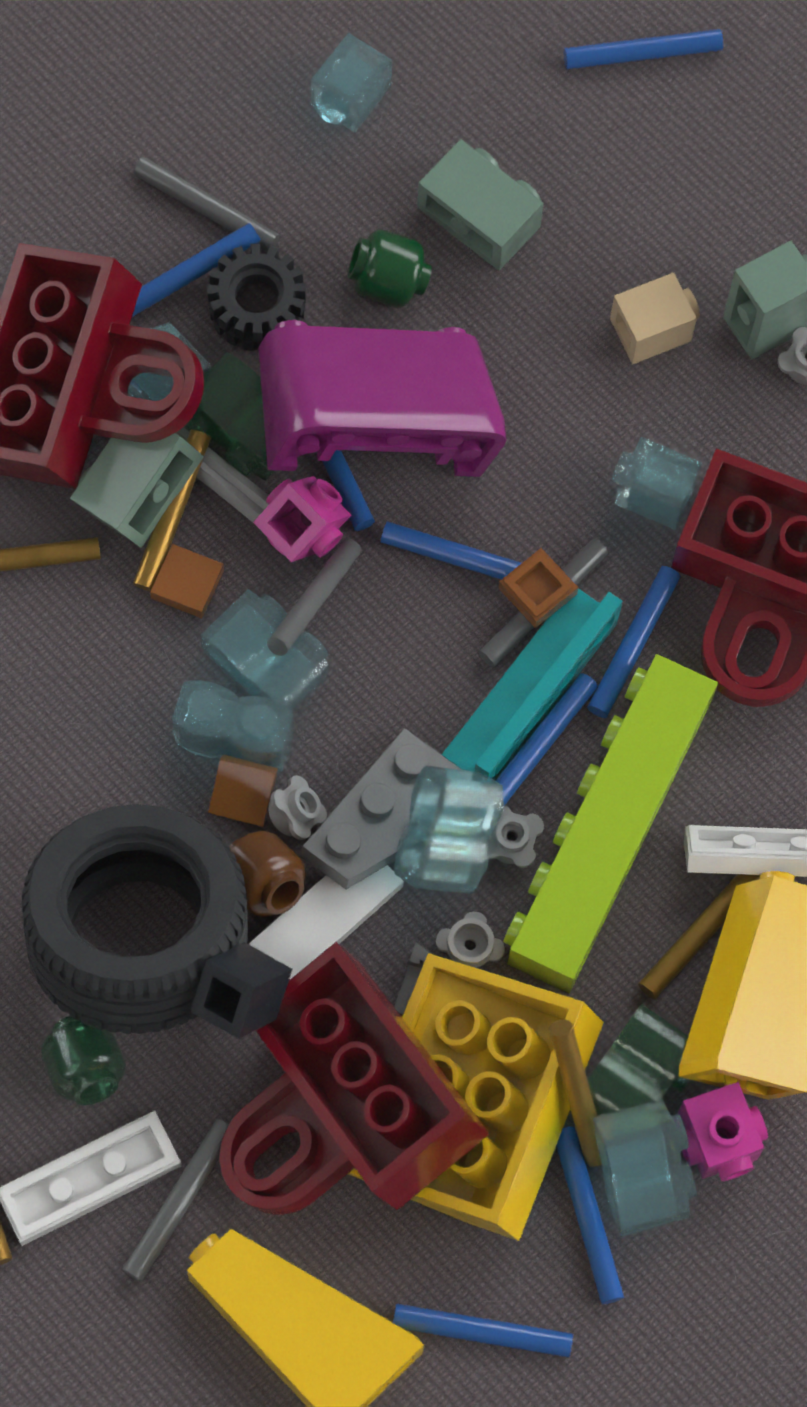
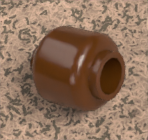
M267 831L253 832L238 838L229 846L230 851L234 853L237 863L242 869L246 889L247 911L261 917L281 914L290 910L299 901L304 890L305 865L298 855L278 836Z

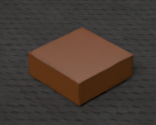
M172 544L150 591L151 599L203 618L224 572V564Z
M542 548L500 580L498 588L535 628L578 593V586Z
M223 754L219 761L208 813L263 827L267 821L269 802L274 790L278 768Z

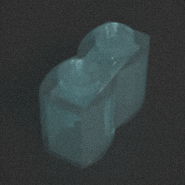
M248 589L201 634V648L225 673L241 684L265 710L282 722L329 676V663L326 661L329 654L323 644L306 631L298 637L286 655L278 656L273 654L267 646V641L286 617L287 613L271 596L264 594L260 598Z
M196 680L184 682L172 717L174 740L185 750L210 758H220L224 754L278 768V772L283 771L294 737V714L283 704L260 696L238 698L224 686L209 681Z
M425 765L415 782L410 802V820L405 826L397 846L395 875L419 889L472 894L488 867L487 839L492 834L503 813V785L481 772Z
M660 1099L594 1117V1131L602 1164L610 1213L621 1236L690 1218L688 1199L696 1197L697 1191L688 1163L681 1162L680 1151L689 1148L688 1137L681 1116L679 1114L670 1116L663 1100Z

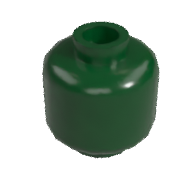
M378 229L367 239L362 237L358 239L350 259L347 277L354 281L355 290L362 298L394 308H401L409 303L414 294L422 296L425 293L430 280L432 266L424 263V248L420 242Z

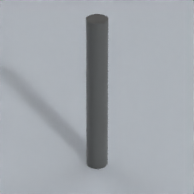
M144 156L136 164L133 175L231 232L251 223L260 238V242L257 244H260V248L268 252L270 245L277 246L280 234Z
M344 539L268 639L267 646L273 654L278 656L287 654L359 557L361 547L356 541Z
M592 539L562 570L578 585L608 555V551L601 542ZM519 611L478 651L479 656L486 664L494 668L534 626Z
M220 1119L215 1120L122 1268V1271L139 1282L144 1280L219 1160L222 1139L229 1125Z

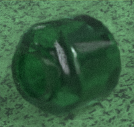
M71 1016L59 1020L53 1026L52 1032L46 1037L41 1046V1059L54 1090L61 1098L75 1101L77 1104L93 1105L109 1098L116 1092L119 1082L125 1074V1058L114 1032L97 1029L94 1025L83 1024L81 1020H75Z

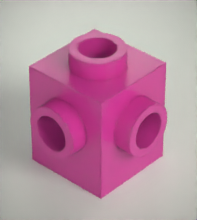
M314 476L297 481H292L289 478L270 493L266 499L268 506L253 523L267 536L270 544L278 552L286 556L291 562L314 554L321 558L331 551L342 539L344 534L339 528L348 520L351 514L340 504L342 497L339 492L325 480L316 479Z
M739 1082L682 1102L678 1116L684 1131L678 1132V1141L689 1166L697 1164L703 1179L719 1174L721 1181L735 1179L754 1170L752 1161L758 1160L764 1150L762 1141L768 1139V1133L758 1107H748ZM717 1133L724 1134L728 1139L721 1138Z

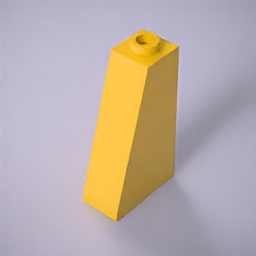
M767 871L761 873L758 880L736 885L680 1061L679 1077L721 1088L739 1082L744 1094L767 1100L807 1092V885L794 882L795 876L793 874L782 871Z
M230 1229L222 1238H219L215 1233L211 1234L189 1256V1259L194 1263L187 1269L189 1281L307 1407H368L423 1354L424 1344L413 1334L233 1229Z

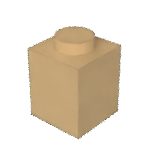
M671 273L614 295L610 320L632 364L691 342L696 320L699 318L700 313L697 301L689 288L682 290L675 274Z

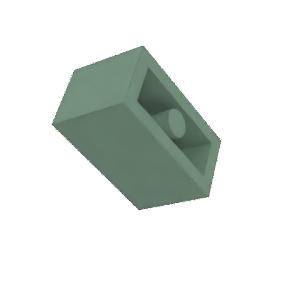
M462 139L419 182L417 208L498 271L504 267L541 226L544 203L540 200L535 189L525 181L513 180L499 169L498 163L488 152L481 148L473 149Z
M792 240L739 267L734 272L723 318L751 360L792 339L793 332L796 329L807 327V255H801Z
M176 433L162 440L149 443L110 438L94 464L81 476L78 487L70 499L93 517L142 548L168 506L182 490L204 456Z

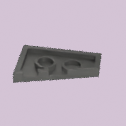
M404 728L303 845L300 856L344 889H348L401 858L404 851L424 839L440 835L450 829L452 823L472 811L477 813L488 805L483 800V796L488 791V788Z

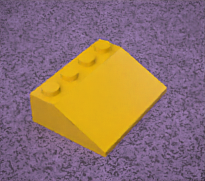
M428 953L402 1018L489 1132V1135L410 1200L468 1224L519 1241L570 1111L549 1027L558 1020H568L572 1023L584 1070H586L604 1022L583 1001ZM355 1168L348 1173L363 1180Z

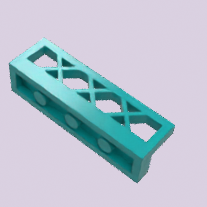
M578 588L577 595L545 621L441 755L489 789L616 627L623 601L611 592H608L599 603Z

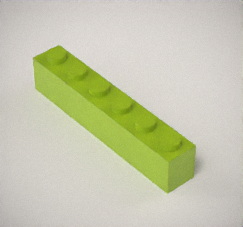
M658 654L655 655L648 671L640 667L637 668L625 694V698L633 702L624 719L614 715L601 742V746L609 749L601 767L592 763L589 765L577 791V794L585 799L576 816L566 812L552 843L561 848L552 865L543 861L540 864L528 890V893L536 896L527 915L519 911L516 913L505 935L503 943L512 946L508 965L570 994L713 700L718 685L717 681Z

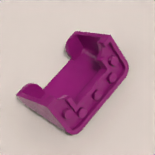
M287 320L278 323L274 330L264 337L258 348L268 470L295 471L298 467L297 458L306 453L317 452L318 461H329L336 450L435 453L436 464L447 465L450 459H453L454 476L481 477L506 444L505 419L479 342L475 336L466 334V331L462 328L447 327L438 331L324 327L308 326L305 322L299 320Z

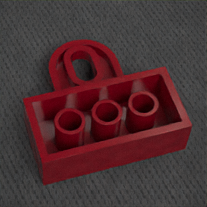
M19 243L0 299V475L76 489L94 435L140 443L155 442L177 433L191 420L197 411L204 391V373L198 357L184 342L173 334L161 330L129 325L142 283L115 258ZM142 373L173 377L174 381L170 394L158 401L130 397L128 395V387L133 378Z
M716 448L677 543L671 568L722 588L706 626L701 644V661L707 677L717 681L716 689L736 703L752 707L771 706L792 697L807 680V482ZM756 628L767 629L777 639L776 652L765 674L759 677H749L739 670L737 656L748 632Z
M335 942L289 980L277 1019L255 1030L286 1073L244 1106L232 1119L222 1139L220 1166L223 1178L232 1193L252 1208L267 1214H289L307 1207L354 1168L375 1195L398 1210L486 1138L489 1132L363 965L338 942ZM298 1132L301 1143L297 1153L267 1178L256 1179L253 1168L257 1158L284 1135Z

